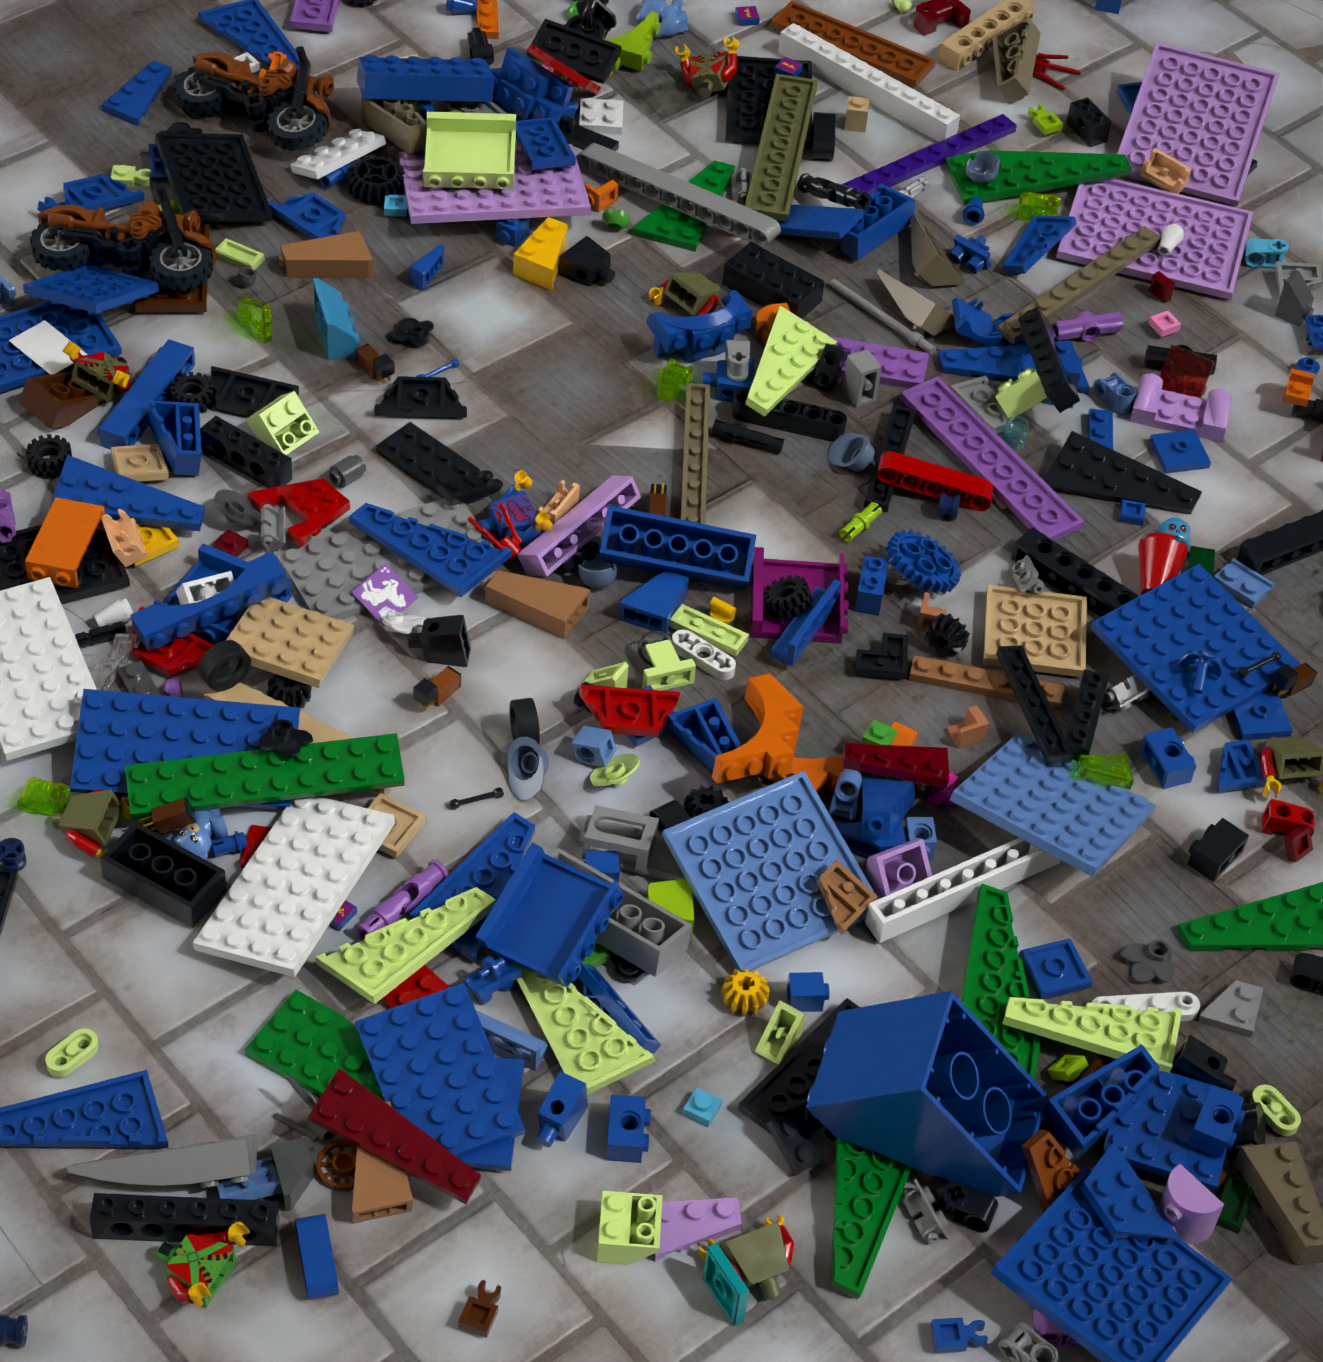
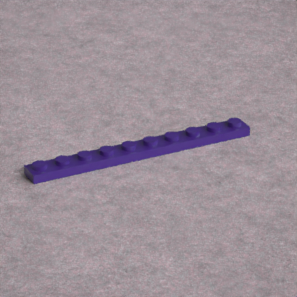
M1001 114L842 185L853 187L858 192L865 191L871 195L877 192V187L880 183L892 187L946 163V158L967 154L1016 132L1017 125L1007 116Z

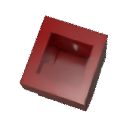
M1270 799L1262 813V833L1272 835L1274 831L1289 834L1299 825L1309 827L1311 836L1314 834V813L1312 810Z

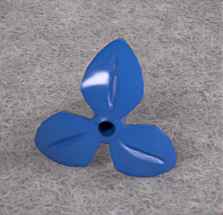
M1199 650L1198 653L1190 652L1179 660L1178 666L1197 664L1193 686L1194 693H1203L1207 669L1219 677L1222 675L1223 666L1216 658V654Z

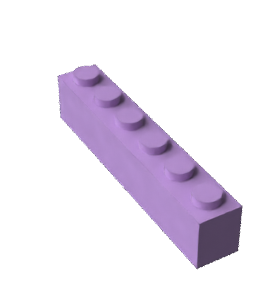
M612 475L554 523L551 530L543 532L517 555L526 575L547 577L603 530L609 505L628 509L640 499L641 495L633 476Z

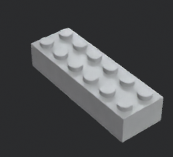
M560 848L549 854V856L610 884L614 881V879ZM619 883L623 891V900L620 906L613 910L606 930L598 935L595 942L656 977L688 950L692 924Z

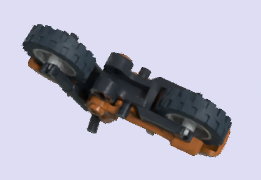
M299 46L295 49L300 61L299 69L295 63L286 60L275 70H267L262 79L255 77L251 73L248 60L239 61L228 54L218 52L198 54L192 57L194 67L188 68L186 72L183 71L180 74V78L177 77L174 89L180 107L183 110L186 109L188 113L195 112L196 115H201L202 113L211 114L212 111H222L234 116L236 114L245 115L248 117L251 130L263 132L269 129L270 138L276 146L279 145L284 150L287 148L289 151H295V149L301 151L305 150L306 147H314L315 143H320L323 140L322 137H325L328 132L333 130L329 108L321 98L325 99L332 93L334 79L330 75L320 78L309 76L311 69L310 61L307 58L304 47Z
M162 184L155 187L162 212L156 203L146 201L139 207L136 213H130L127 225H120L106 221L104 208H99L98 211L77 205H60L48 208L38 214L39 225L37 229L32 231V236H30L32 256L37 264L40 263L41 267L45 269L48 267L52 271L57 269L68 271L67 269L79 268L78 265L80 264L101 267L103 264H114L117 268L121 267L122 272L125 274L141 277L144 271L151 268V275L154 277L155 282L160 283V286L163 288L169 287L170 290L175 291L176 289H181V291H186L187 288L195 289L199 284H205L207 278L210 279L212 276L213 266L216 264V251L210 239L195 232L200 227V216H198L197 211L191 210L186 214H175L165 187Z

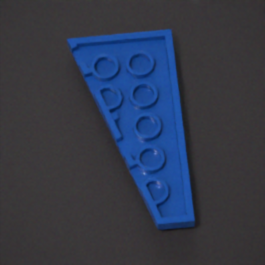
M242 0L198 12V19L269 67L272 62L268 59L269 53L282 52V54L287 55V60L295 63L299 69L300 61L296 50L259 0Z
M1071 341L1054 342L1058 355L1078 358ZM1027 344L939 350L937 355L942 373L966 377L977 374L986 376L988 380H995V377L1007 379V381L1012 379L1014 382L1019 379V373L1028 367L1036 368ZM1081 368L1077 389H1080V393L1088 394L1090 387Z
M70 455L66 457L51 502L52 505L55 497L104 506L105 514L110 515L113 520L121 518L118 513V509H121L131 519L134 518L137 524L192 531L201 530L205 516L204 506Z
M365 503L349 515L350 524L460 597L464 596L512 557L511 549L503 547L500 550L491 547L490 542L483 540L480 543L467 539L465 534L434 524L426 526L418 523V519L412 517L404 519L395 516L393 511Z
M513 812L410 913V920L420 916V911L427 908L431 910L445 905L447 899L475 887L497 901L525 855L535 833V825ZM487 916L449 945L474 963L482 949L475 936Z

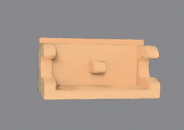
M1154 148L1150 154V159H1145L1140 177L1164 191L1179 194L1188 184L1191 168Z
M562 480L558 484V492L544 509L540 507L536 514L538 515L540 512L546 511L551 517L552 525L579 503V484L573 483L570 491H568L564 486L565 480Z
M118 509L120 519L113 520L108 514L101 516L113 553L125 567H128L145 558L148 554L135 519H131L124 510Z

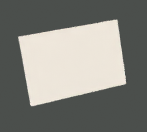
M45 320L9 340L50 375L56 374L73 364L69 355L62 352L70 340ZM80 350L82 355H88L83 350Z

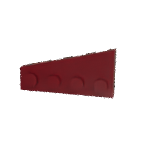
M845 743L842 751L843 768L947 788L949 783L948 748Z

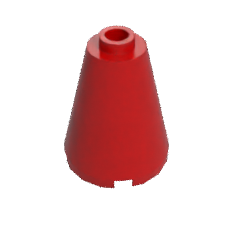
M1161 532L1150 533L1146 539H1140L1138 555L1141 595L1178 575L1187 557L1188 547L1184 541L1179 543L1175 540L1176 536Z

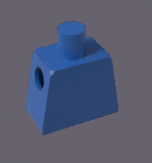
M754 358L749 359L748 378L740 382L730 380L727 376V361L719 360L716 365V373H702V384L716 387L717 400L733 403V396L736 391L742 389L750 390L755 377Z
M561 1071L559 1072L538 1112L540 1131L535 1138L538 1143L545 1147H551L556 1138L562 1141H566L588 1108L586 1083Z

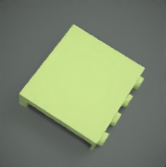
M427 112L425 166L423 169L424 187L514 189L516 114Z

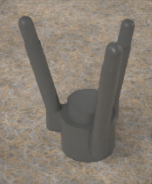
M287 1075L286 1080L312 1110L319 1100L317 1095L312 1092L309 1097L293 1077ZM278 1113L273 1115L276 1120L308 1136L313 1142H316L318 1139L322 1142H327L335 1136L333 1133L310 1121L308 1124L311 1126V1130Z

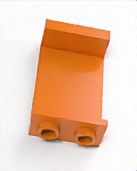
M55 497L25 560L27 579L37 581L50 577L53 584L77 588L79 585L77 569L95 530H104L101 516L105 515L104 506Z

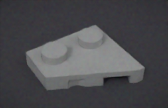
M1276 262L1275 264L1278 300H1280L1286 279L1295 270L1300 271L1309 290L1321 287L1323 279L1320 264Z
M1238 980L1234 981L1201 1012L1198 1022L1251 1038L1254 1032L1263 988Z

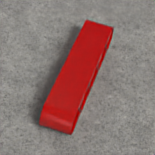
M892 451L884 452L880 456L877 477L883 483L936 499H940L941 493H946L947 496L951 497L959 495L960 506L976 511H986L991 507L993 484L986 479Z

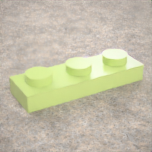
M681 604L669 622V627L676 630H688L716 648L735 657L748 642V633L684 604Z

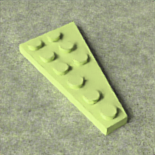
M511 962L522 971V976L516 980L561 1069L565 1074L586 1083L587 1095L656 1062L654 1055L648 1050L643 1049L630 1034H626L618 1027L612 1018L587 996L584 997L576 990L572 983L566 988Z
M1010 997L1003 1024L1115 1059L1142 1044L1159 1065V1070L1170 1073L1182 1009H1172V1012H1159L1156 1007H1147L1146 1011L1133 1010L1128 1005L1086 1003V1006H1072V1001H1061L1060 1005L1047 1004L1043 999Z

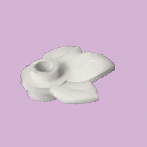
M389 612L387 616L383 617L382 623L385 624L384 629L387 631L410 634L412 628H422L423 622L427 618L419 615L403 616L399 612Z

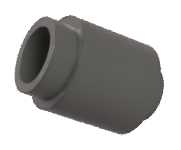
M350 455L330 467L329 478L335 486L344 488L363 476V473L366 471V465L360 456Z

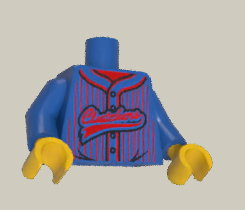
M520 470L514 476L517 482L516 485L512 484L496 502L490 505L489 519L480 520L479 525L484 527L489 533L495 532L498 540H501L506 535L512 538L499 505L500 502H504L516 532L523 540L519 545L525 546L539 537L541 530H551L552 522L550 521V515L546 511H542L537 515L526 492L520 491L522 488L528 489L532 485L531 478L527 476L524 470Z

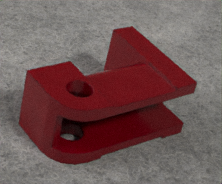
M930 0L925 3L923 2L916 7L914 28L923 36L936 32L938 24L951 20L962 29L969 24L971 9L959 0Z

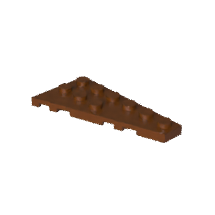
M200 221V227L195 232L209 239L210 221ZM208 278L205 284H199L195 289L187 288L186 291H181V289H176V291L170 290L169 287L163 288L159 283V292L150 294L148 298L138 300L135 305L136 312H207Z

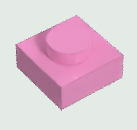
M1169 311L1151 316L1148 322L1160 337L1178 332L1181 328V323Z

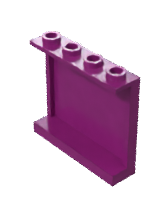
M754 547L750 637L780 638L793 618L788 619L785 616L784 619H780V617L774 618L773 615L771 616L763 596L764 590H767L766 587L768 585H773L772 581H780V577L787 579L788 575H792L793 578L795 575H798L800 578H805L811 594L817 586L827 590L834 579L841 582L838 604L811 640V642L841 644L843 634L848 633L849 619L844 618V615L848 614V600H844V597H847L848 582H844V578L847 579L848 564L844 563V553H840L838 564L765 559L764 548Z

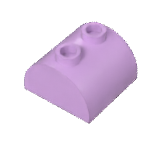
M916 838L868 857L866 862L867 877L878 899L932 876L924 839Z
M1181 1164L1171 1171L1158 1205L1177 1233L1178 1238L1186 1244H1197L1208 1239L1214 1231L1224 1206L1213 1193Z

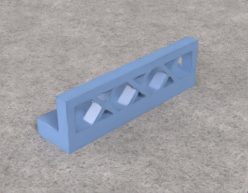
M476 1010L493 1052L506 1058L524 1059L525 1067L536 1071L549 1050V1043Z

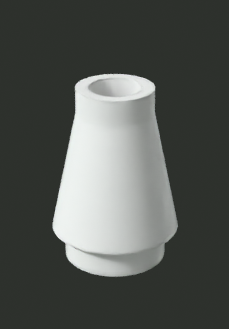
M1170 224L1163 229L1160 245L1157 249L1159 254L1169 256L1171 251L1184 239L1182 227L1177 224Z
M118 598L93 616L98 627L112 626V623L119 621L123 623L130 622L129 619H131L133 611L126 598L123 600Z

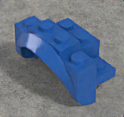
M513 47L507 48L502 67L491 69L495 77L494 100L500 104L507 114H516L517 121L554 117L558 124L563 115L572 118L579 106L576 102L570 101L574 89L573 85Z
M731 290L721 299L725 307L712 313L689 317L670 316L660 312L650 314L646 324L655 335L653 353L657 358L678 352L686 363L725 352L726 340H734V335L739 334V331L750 328L751 308L736 290Z

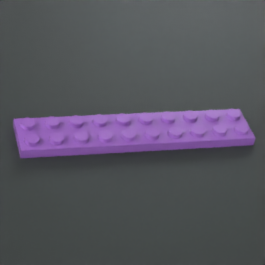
M938 376L901 392L900 400L908 408L916 409V416L977 477L986 479L993 484V493L1029 530L1033 527L1053 541H1056L1083 528L1085 521Z

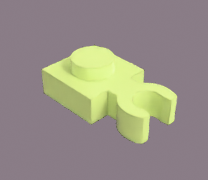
M113 165L111 178L127 184V187L133 188L134 183L146 187L150 186L151 170L141 169L136 171V166Z

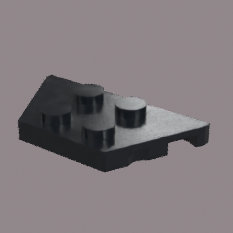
M215 366L211 367L216 409L250 417L281 395L295 391L297 396L299 395V386Z
M398 376L393 382V386L384 393L382 402L375 405L374 414L375 416L467 418V407L461 405L458 394L455 390L451 389V384L446 377Z

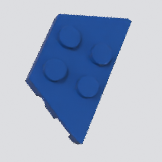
M104 174L63 183L65 205H77L98 211L99 208H104V210L113 209L118 206L143 201L144 192L141 190L136 192L127 190V184L115 181Z
M314 192L303 194L299 197L286 198V203L275 205L274 201L268 202L272 214L310 239L338 235L346 220L345 212Z
M1112 1143L1081 1185L1080 1189L1112 1237L1124 1239L1132 1237L1143 1241H1148L1150 1237L1163 1238L1165 1243H1173L1178 1237L1177 1233L1115 1143Z

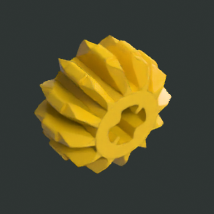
M747 967L743 972L735 968L732 975L727 974L721 988L724 1005L731 1006L732 1013L738 1010L742 1011L743 1016L747 1014V1011L756 1015L759 1008L764 1009L770 992L766 977H759L758 970L753 973L749 972Z

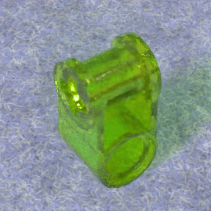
M1024 192L1019 197L1017 216L1023 221H1031L1034 215L1048 216V213H1050V216H1059L1057 209L1060 207L1061 200L1053 194Z
M670 359L658 374L656 396L663 401L674 400L683 388L686 387L687 383H690L694 368L692 366H683L676 363L675 359Z
M32 777L27 780L17 804L27 813L53 817L56 812H65L71 793L66 784Z

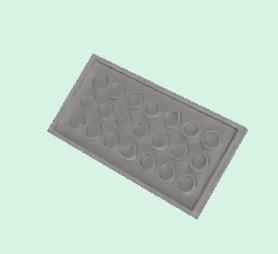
M445 498L395 514V516L408 519V517L418 519V523L426 526L434 524L465 534L467 539L480 543L483 540L489 542L467 520L468 517H472L476 521L465 503L451 505ZM356 527L306 543L302 547L297 546L276 553V558L285 570L287 578L291 579V585L305 608L334 619L342 620L368 611L354 596L352 591L385 563L416 594L442 585Z

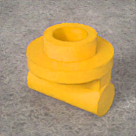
M713 597L710 602V617L726 624L731 623L735 618L736 608L717 597Z

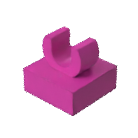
M949 771L947 788L932 786L928 802L935 807L942 802L949 807L955 806L956 803L950 801L952 792L958 787L956 785L958 776Z

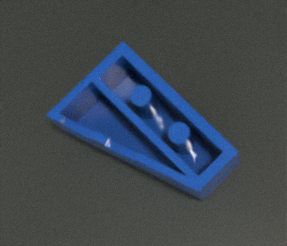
M149 400L147 423L173 473L199 476L202 456L199 403Z
M717 698L668 715L670 734L712 772L716 755L742 746Z

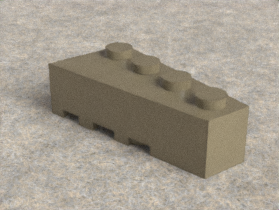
M1029 17L992 36L997 86L1010 104L1022 100L1025 96L1029 95L1041 33Z
M361 98L363 123L407 153L415 154L420 150L426 149L427 123L418 112H414V106L408 104L407 100Z
M1297 1142L1241 1146L1232 1166L1237 1174L1241 1173L1247 1181L1248 1190L1250 1187L1253 1190L1254 1195L1262 1206L1261 1211L1266 1219H1270L1277 1229L1275 1233L1295 1265L1323 1262V1213Z

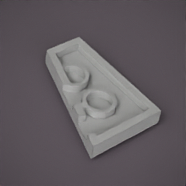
M986 376L951 385L950 389L996 434L1009 430L1011 421L1001 405L997 403L995 399L996 393L987 385L989 380Z

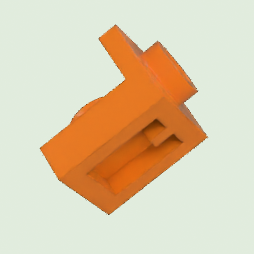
M611 180L597 189L588 183L584 185L590 206L598 213L617 202L618 183Z

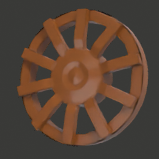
M344 1139L327 1144L317 1156L318 1165H316L319 1180L332 1190L348 1192L354 1189V1182L349 1183V1176L355 1179L356 1158L354 1155L357 1152V1146ZM343 1146L353 1148L351 1152L344 1151ZM339 1147V1153L336 1155L330 1152L334 1148ZM325 1155L332 1160V1163L322 1162ZM321 1167L332 1168V1170L323 1174ZM336 1174V1177L333 1181L328 1179V1177ZM341 1177H344L345 1184L338 1183Z

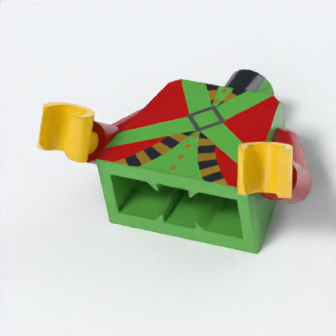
M235 1222L227 1231L220 1233L188 1234L179 1247L168 1242L162 1243L157 1252V1259L167 1263L165 1268L167 1285L177 1302L195 1304L197 1308L201 1306L207 1308L236 1263L235 1246L233 1245L237 1244L239 1247H242L246 1243L242 1236L249 1234L250 1231L242 1222Z

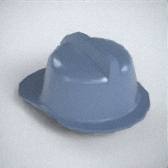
M857 433L841 435L831 445L828 452L830 463L847 467L855 472L862 471L868 465L876 464V461L873 459L875 451L867 435Z
M519 737L512 742L507 752L509 784L511 792L515 797L520 800H529L535 797L542 788L544 775L549 767V758L547 753L534 739Z

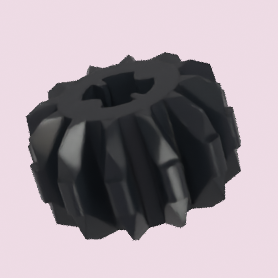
M941 613L928 624L925 638L929 640L928 646L935 648V653L940 651L944 657L947 655L954 657L967 646V639L970 633L965 630L966 625L959 622V618L954 619L951 613L948 615Z
M274 674L273 678H269L267 696L280 700L289 707L304 709L306 702H310L312 686Z
M701 785L698 790L691 789L689 795L686 796L684 810L691 818H694L727 804L729 801L728 797L723 796L722 790L714 791L713 785L709 789H705Z

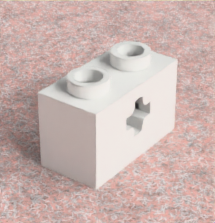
M228 571L182 583L176 590L180 605L210 598L225 590L234 582L232 572Z

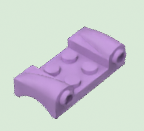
M1152 373L1141 375L1130 422L1174 432L1195 429L1198 437L1218 442L1223 441L1232 395L1224 389H1213L1209 392L1206 400L1161 390L1163 385L1161 377Z

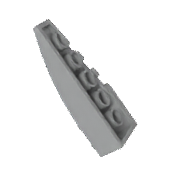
M257 1134L189 1144L178 1149L171 1147L147 1154L145 1152L121 1156V1158L112 1157L76 1163L67 1166V1172L97 1180L134 1185L164 1186L200 1183V1188L217 1186L219 1185L218 1180L230 1178V1183L248 1181V1175L256 1172L258 1138Z

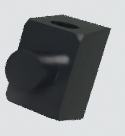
M585 236L559 256L558 274L583 285L592 286L600 279L610 283L615 277V271L610 269V253L588 236Z
M464 615L425 619L421 633H410L408 635L409 648H422L425 661L428 663L467 667L471 645Z
M1190 1034L1174 1055L1170 1071L1172 1073L1233 1091L1237 1079L1224 1073L1228 1062L1227 1058Z

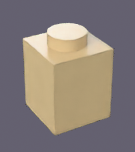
M848 97L844 130L866 131L870 99Z

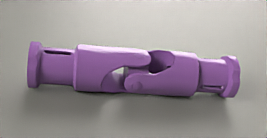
M432 859L424 871L413 875L392 894L391 898L373 909L370 917L363 923L358 922L354 926L358 938L363 941L367 934L397 922L400 915L409 912L433 891L434 886L449 876L446 867L440 861ZM410 894L414 896L415 900L411 901Z

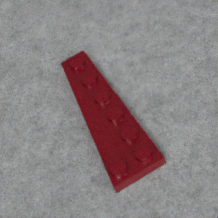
M338 1068L308 1116V1121L464 1204H467L481 1180V1175L340 1068Z

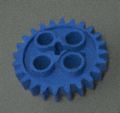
M902 530L900 533L897 531L887 543L885 550L888 552L886 556L891 558L889 560L890 564L896 565L894 571H900L902 573L900 577H907L909 584L916 583L918 589L923 586L928 593L932 589L936 594L940 591L946 594L947 591L951 592L960 581L962 574L959 572L961 567L956 565L958 560L952 559L953 553L946 552V546L940 547L938 540L931 541L929 535L923 537L919 531L915 535L912 530H909L908 533Z

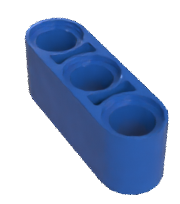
M320 1214L296 1218V1236L308 1300L338 1295V1280L326 1215Z

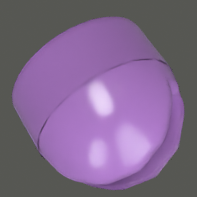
M173 678L164 683L163 690L165 696L183 697L180 678Z

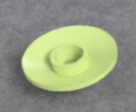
M631 753L615 756L610 759L606 767L597 766L590 775V781L595 786H608L612 784L620 786L638 768L640 759L636 754Z

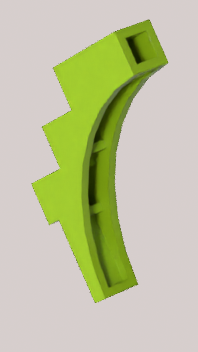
M651 11L644 21L634 29L617 38L608 40L622 47V52L608 77H611L613 72L619 69L620 65L642 71L645 65L650 63L652 59L650 47L653 37L659 34L661 28L659 13ZM532 59L533 61L537 62V63L540 64V65L544 64V63L541 62V61ZM563 74L561 76V78L564 80H567L568 78Z

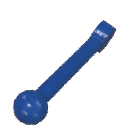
M456 358L452 359L450 363L425 375L419 374L417 377H432L451 367L456 368L459 366V360Z

